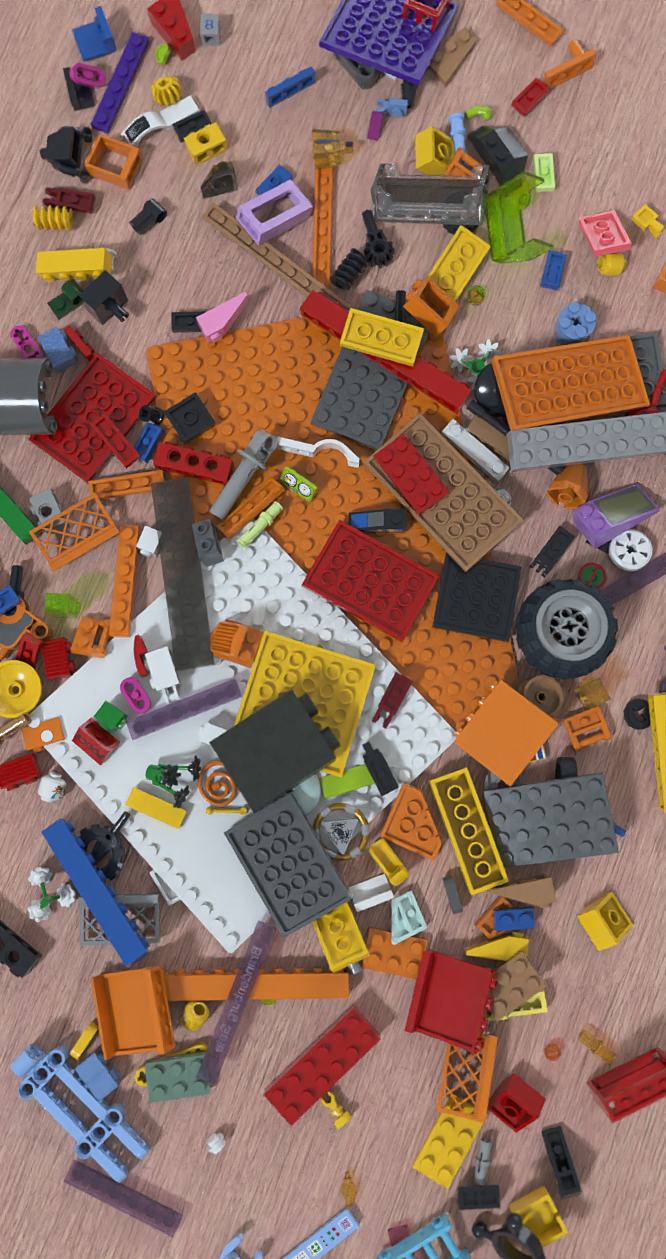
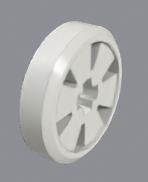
M629 529L611 540L609 556L618 568L625 571H637L643 568L651 559L652 544L644 533L635 529ZM633 547V552L629 554L627 548Z

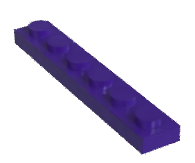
M135 32L131 33L91 122L93 129L109 134L150 43L148 37Z

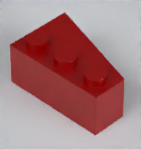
M158 0L147 8L150 23L181 61L196 52L193 35L180 0Z

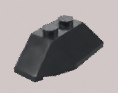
M481 126L467 134L468 139L485 164L490 167L489 170L505 193L521 185L528 155L509 127Z

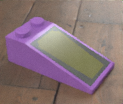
M634 484L588 501L573 510V523L596 549L658 513L660 509L638 484Z

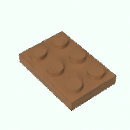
M523 951L494 970L497 971L496 978H498V984L496 989L492 991L493 1005L490 1012L499 1021L547 987V984Z

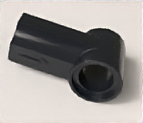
M151 198L144 204L143 210L129 223L138 235H142L154 223L162 222L167 216V211L154 198Z

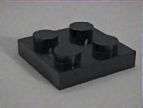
M196 392L164 411V414L184 444L216 425V422Z

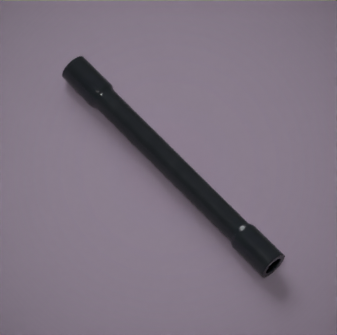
M472 399L466 409L507 437L506 434L510 431V427ZM564 466L547 469L558 475L562 472Z

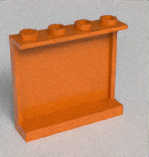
M501 679L500 682L496 680L489 689L492 691L488 697L483 696L477 705L480 708L477 712L474 713L472 711L467 717L466 721L468 723L464 729L460 727L454 734L456 737L454 743L511 786L560 722L554 717L549 716L504 682L505 680Z
M161 965L102 973L91 978L104 1060L117 1055L156 1051L158 1054H165L176 1048Z

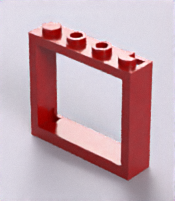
M659 1047L586 1082L595 1102L612 1123L666 1097V1053ZM657 1052L659 1057L653 1059L652 1054ZM597 1082L598 1087L595 1088L593 1084ZM613 1102L615 1105L612 1108L609 1106V1103Z

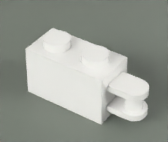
M164 647L145 653L144 665L146 670L151 672L152 677L149 680L152 688H156L158 692H163L167 705L174 700L180 701L177 686H180L181 682L170 648ZM173 688L174 692L167 694L166 690Z

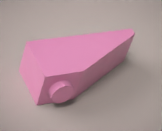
M246 291L196 317L198 325L208 343L219 341L249 303Z

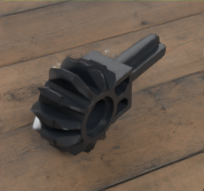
M367 209L362 212L367 230L366 249L364 250L366 262H371L372 267L377 264L380 269L381 264L387 267L388 261H393L395 249L393 248L392 241L388 242V238L384 236L383 230L377 229L373 213Z

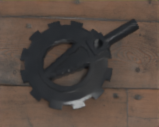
M127 811L123 812L111 828L108 826L102 828L99 824L91 825V829L85 827L80 831V837L86 845L84 847L86 853L89 843L97 840L91 852L96 860L95 866L110 853L108 864L103 868L96 867L97 870L101 869L110 881L117 877V871H121L124 866L122 859L125 856V849L121 847L120 842L122 840L119 831L131 816Z

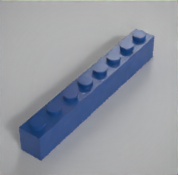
M60 818L41 831L125 966L131 967L150 953L148 950L150 945L144 936L140 937L137 933L139 928L133 919L129 920L126 913H128V910L122 902L118 903L116 900L117 893L112 886L108 887L104 880L107 878L103 871L96 869L94 865L96 860L91 853L87 854L84 850L86 845L81 837H76L73 833L75 831L73 824L69 820L66 822Z

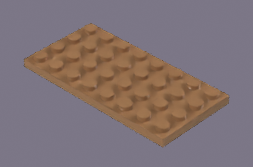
M421 413L363 462L369 471L465 573L524 522L520 515ZM403 433L450 491V494L420 516H418L373 457V455Z

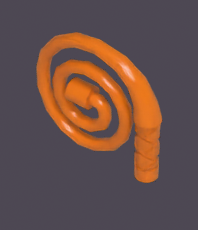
M215 760L207 763L201 769L198 788L200 794L208 803L222 807L229 805L234 800L236 784L228 773L216 771L206 779V792L216 800L224 799L230 790L225 781H216L211 785L215 792L222 788L221 786L223 785L225 791L222 795H216L210 789V781L213 777L224 776L232 785V794L224 802L213 801L206 795L202 787V778L205 771L213 766H224L220 760Z

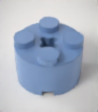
M572 302L564 307L554 326L558 341L563 345L587 342L596 325V314L588 306L577 302Z

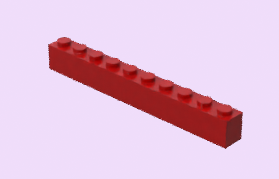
M312 290L300 307L301 316L341 340L349 312L344 310L338 302H332L327 299V296L322 292ZM359 352L455 414L459 413L470 396L471 390L467 384L458 382L453 379L450 373L437 369L434 363L426 362L418 353L414 365L409 366Z

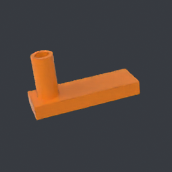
M572 40L567 48L574 58L546 71L544 84L551 89L593 68L596 57L594 50L591 49L585 52L577 40Z

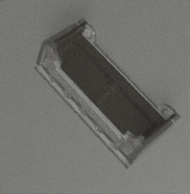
M380 164L371 187L375 222L483 225L490 183L489 166H475L471 171V176L399 175L398 168L395 165Z

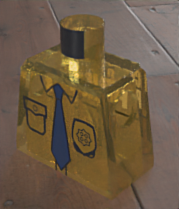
M312 129L314 169L341 165L343 163V154L353 153V141L342 142L340 131Z

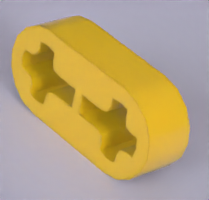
M93 1021L90 1022L69 1055L77 1060L81 1057L99 1030L97 1024Z

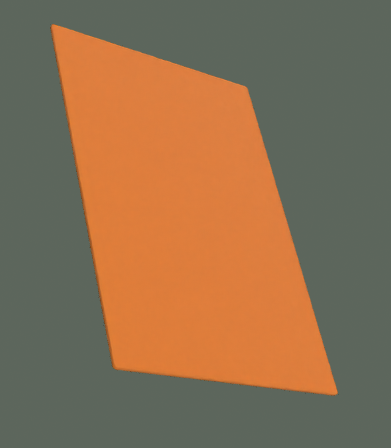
M420 294L419 297L438 314V309L423 294ZM300 317L227 331L217 342L212 341L208 343L205 336L147 347L146 353L153 391L156 395V407L166 411L196 392L216 422L215 426L184 444L164 414L163 421L160 423V427L165 430L162 436L163 443L168 441L181 448L189 446L194 451L201 452V450H206L215 456H229L234 463L232 475L243 460V456L236 451L238 449L244 451L258 430H264L276 438L278 436L312 445L325 439H335L346 445L359 458V467L355 468L348 466V461L344 454L336 449H323L312 458L275 448L264 464L268 471L266 472L261 468L255 471L226 515V517L229 516L271 477L280 483L281 475L286 466H289L315 484L318 492L311 502H307L280 483L285 490L254 518L257 520L260 517L259 515L265 512L274 501L281 504L283 511L264 530L306 574L309 573L338 521L341 520L348 524L350 512L405 509L363 463L377 450L310 424L342 346H340L339 339L308 319ZM429 332L420 356L426 362L434 363L437 369L442 372H448L452 375L443 332L436 337ZM408 384L383 445L419 413L439 433L444 430L452 419L463 427L460 411L458 414H455ZM454 447L458 451V453L472 466L471 460H469L456 447ZM174 455L172 461H178L181 456ZM193 459L190 465H197L199 460ZM210 464L208 466L209 470L217 468V464ZM168 472L187 572L200 560L192 524L210 519L216 527L223 521L209 510L225 485ZM406 510L405 533L362 532L440 575L403 642L398 641L340 607L338 608L403 676L413 681L411 685L457 732L460 727L464 729L467 725L466 719L472 711L476 713L480 708L477 704L483 696L488 697L492 691L489 689L496 680L500 682L503 679L505 680L504 682L514 689L520 682L511 640L509 638L507 643L432 628L446 551ZM217 529L219 541H221L225 536ZM491 551L482 559L493 561Z

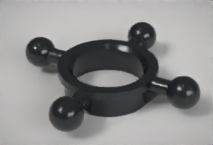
M516 1212L510 1213L501 1228L493 1231L488 1230L487 1225L482 1221H476L472 1225L471 1231L473 1236L477 1239L486 1238L492 1241L495 1251L502 1259H546L540 1240L531 1230L523 1225L521 1215ZM507 1237L521 1243L531 1255L518 1250Z

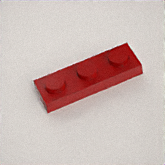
M105 413L90 424L126 469L141 458Z

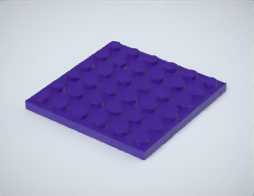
M342 0L319 41V47L419 86L458 11L459 4L451 1L436 30L431 31L433 22L431 17L425 15L422 23L418 24L415 21L416 11L410 9L405 19L402 18L403 5L406 0ZM415 0L434 9H437L441 0Z

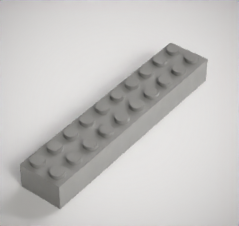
M666 412L525 428L513 432L510 430L506 435L511 472L666 454Z

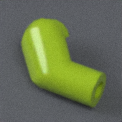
M477 105L464 111L467 120L478 115H482L483 120H488L492 117V110L488 106Z

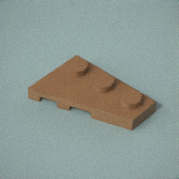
M467 27L461 29L439 46L429 66V69L445 87L452 75L458 70L459 65L476 45L477 39Z

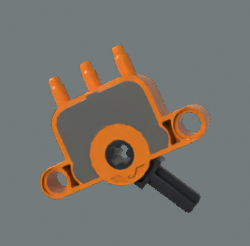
M19 565L12 566L9 585L13 587L22 602L14 607L15 610L11 611V613L7 611L0 616V647H2L0 650V662L9 651L18 650L21 637L25 633L41 641L50 640L53 636V629L37 616L30 613L29 604L24 599V592L20 591L23 567ZM45 627L46 633L43 636H39V630Z

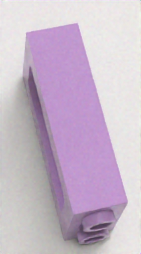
M290 179L240 205L236 219L259 246L309 219L313 206L301 193L299 187ZM285 196H288L295 205L293 208L264 223L259 222L253 215L256 211Z

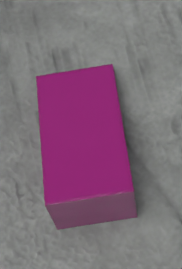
M372 111L367 139L378 141L383 121L382 112Z

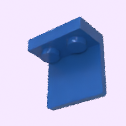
M101 6L95 8L97 16L94 17V22L72 29L84 62L117 51Z

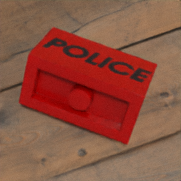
M93 718L83 723L72 739V742L100 766L104 763L107 756L120 744L115 737L103 729Z

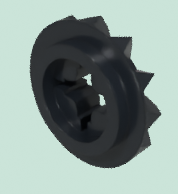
M634 699L626 704L623 712L624 720L628 726L635 730H643L651 725L648 701ZM643 709L641 713L643 719L637 718L633 720L636 715L634 710L640 711Z

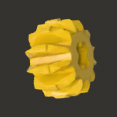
M173 75L159 77V80L153 81L154 84L151 86L153 99L160 106L166 105L168 107L170 104H174L175 101H179L183 95L181 84Z

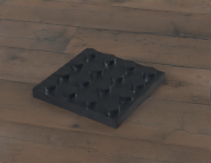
M446 552L432 628L508 643L522 567L481 559L465 573Z

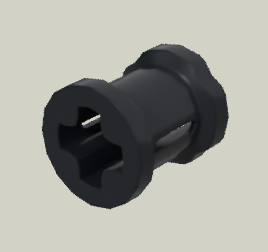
M143 405L139 411V418L143 422L152 421L155 424H160L164 418V411L162 408H151L149 405Z

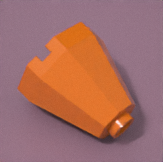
M584 464L565 466L562 472L551 482L546 496L553 504L559 505V502L565 504L563 507L566 509H576L585 504L588 497L587 468Z

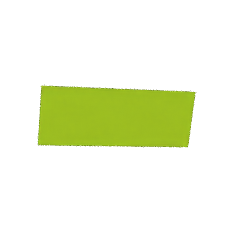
M365 764L344 770L342 778L334 775L319 778L325 799L375 784Z

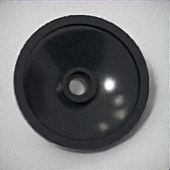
M491 362L482 369L476 379L474 387L476 402L495 417H505L506 412Z

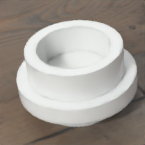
M222 1133L213 1134L209 1137L206 1147L209 1152L217 1154L222 1150L226 1143Z

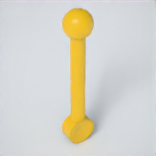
M208 807L206 813L208 815L212 813H240L245 815L247 809L245 807L240 809H213Z

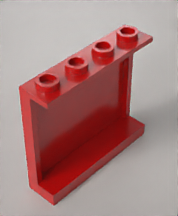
M431 949L424 950L404 1031L411 1034L419 1032L471 1052V1056H474L479 1051L481 1052L484 1045V1039H482L483 1031H486L489 1023L487 1013L493 1005L492 991L496 989L498 984V978H496L497 971Z

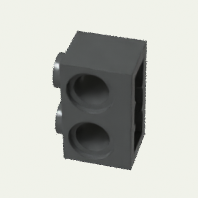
M207 519L192 524L198 556L202 563L208 567L224 562L217 528L213 522Z

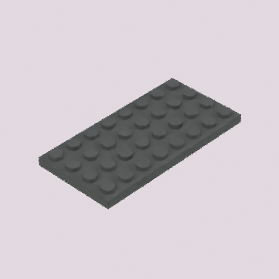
M366 290L358 310L395 320V300ZM405 309V323L424 328L417 352L420 355L430 331ZM342 347L310 424L378 450L384 443L408 383L358 351Z

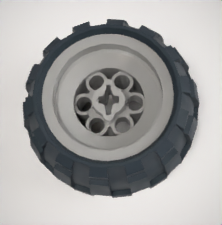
M557 579L535 589L521 605L515 623L517 631L516 641L519 649L525 655L526 661L531 666L540 670L542 674L561 679H575L586 676L600 668L606 662L610 653L613 652L617 642L615 637L618 631V620L614 618L612 612L614 607L609 599L606 601L600 594L601 591L595 586L585 585L581 580ZM562 612L567 613L568 617H563ZM551 620H556L558 625L556 627L552 626ZM565 625L575 627L570 631L565 628L562 629V627H564ZM579 629L582 631V636L578 635ZM554 633L560 635L559 641L553 638ZM568 638L574 641L572 646L567 644Z

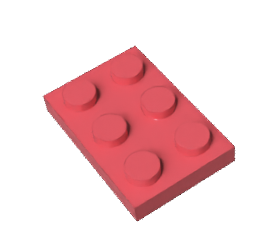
M615 210L579 217L578 224L594 257L631 249V241Z

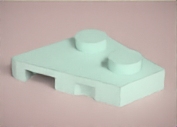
M407 891L392 899V944H397L427 928L412 891Z

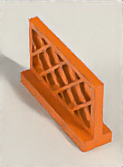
M93 493L33 528L29 533L54 572L120 533L97 494ZM93 498L98 504L97 512L85 509L86 503ZM74 509L82 511L80 522L69 519L70 511ZM84 512L96 515L93 525L82 523ZM98 515L106 517L110 523L104 528L95 526ZM57 519L66 521L64 531L52 529L53 522ZM68 522L79 524L77 535L66 532ZM81 525L93 528L90 536H79ZM40 529L48 530L47 541L39 540L35 532ZM51 531L63 534L60 544L49 542ZM64 536L76 537L75 545L71 547L64 546ZM48 545L60 547L58 555L51 558L47 553Z
M483 1033L482 1038H485V1044L481 1052L483 1051L482 1059L479 1056V1053H481L479 1051L474 1056L465 1060L459 1051V1047L453 1045L455 1050L450 1052L451 1044L447 1043L437 1112L485 1123L498 1036ZM457 1051L463 1063L453 1068L449 1062V1057ZM477 1056L481 1062V1068L473 1073L467 1062ZM465 1064L472 1075L461 1081L456 1070ZM448 1065L451 1068L449 1073H447ZM480 1072V1077L478 1080L475 1075ZM454 1073L460 1084L450 1090L446 1084V1077ZM474 1077L478 1083V1090L470 1094L464 1083ZM462 1085L468 1097L459 1103L452 1092ZM445 1087H446V1089L448 1090V1092H447L446 1094H444V1088H445ZM450 1094L457 1105L451 1109L442 1108L443 1098ZM475 1094H477L476 1102L472 1098ZM471 1099L475 1105L474 1115L465 1113L460 1105ZM459 1107L461 1112L455 1111L454 1109Z

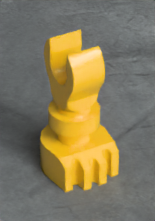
M328 1090L327 1092L332 1100L326 1102L321 1097V1103L332 1110L333 1116L336 1115L337 1119L334 1125L337 1129H340L352 1116L347 1110L342 1111L343 1107L341 1105L338 1106L334 1093Z

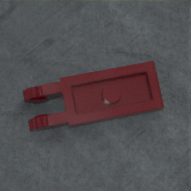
M46 187L45 193L51 197H56V199L44 198L43 205L51 206L52 208L58 206L60 209H63V206H65L67 210L72 209V211L92 214L96 199L95 194L65 188Z
M395 672L377 706L379 708L372 722L376 723L380 713L384 710L389 715L383 722L382 727L385 729L388 727L393 715H396L413 682L412 680Z

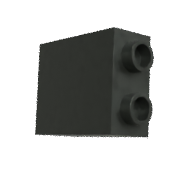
M291 689L209 742L254 813H257L336 761L333 751L341 746L328 726L319 731L311 718L319 712L307 693L297 698Z

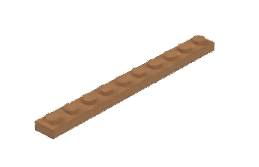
M214 202L203 214L202 218L304 296L308 297L312 290L322 292L330 301L338 302L344 310L349 312L350 308L354 309V307L267 242L258 246L239 221Z

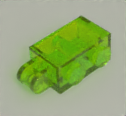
M46 593L45 613L54 618H77L81 611V604L77 598L66 593Z

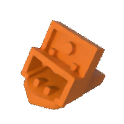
M225 619V621L219 622L210 633V650L213 652V656L251 668L264 632L239 622Z

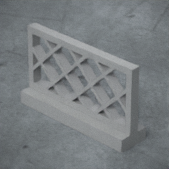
M161 893L117 894L115 898L118 903L122 902L126 908L132 907L138 913L133 920L140 915L147 922L141 931L137 930V933L141 937L144 936L148 943H160ZM82 896L78 897V905H80V945H110L111 942L103 935L104 931L100 932L93 925L96 918L90 922L85 917V909L89 907ZM146 907H155V916L151 920L142 913ZM150 925L155 930V938H147L142 932ZM89 927L98 934L94 940H85V932Z

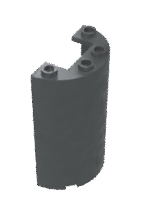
M50 358L0 359V436L56 435L57 422L54 416H47L48 402L45 396L47 384L44 381V377H52L51 373L53 372V364Z

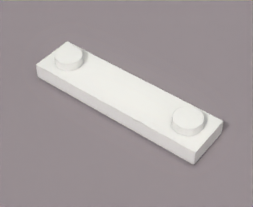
M454 419L440 433L496 483L508 471L509 467Z

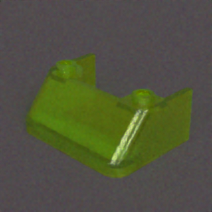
M523 171L486 196L484 206L489 244L491 246V258L494 262L504 264L531 261L554 248L553 244L535 238L525 242L521 211L527 208L531 202V190L544 183V178Z

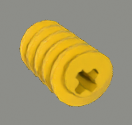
M34 205L33 223L38 230L43 228L45 230H50L51 228L52 230H57L59 228V230L64 231L66 228L67 231H71L73 228L72 209L67 212L65 206H63L62 212H60L58 206L55 207V212L51 206H48V211L45 210L44 206H41L40 211H38L37 206Z

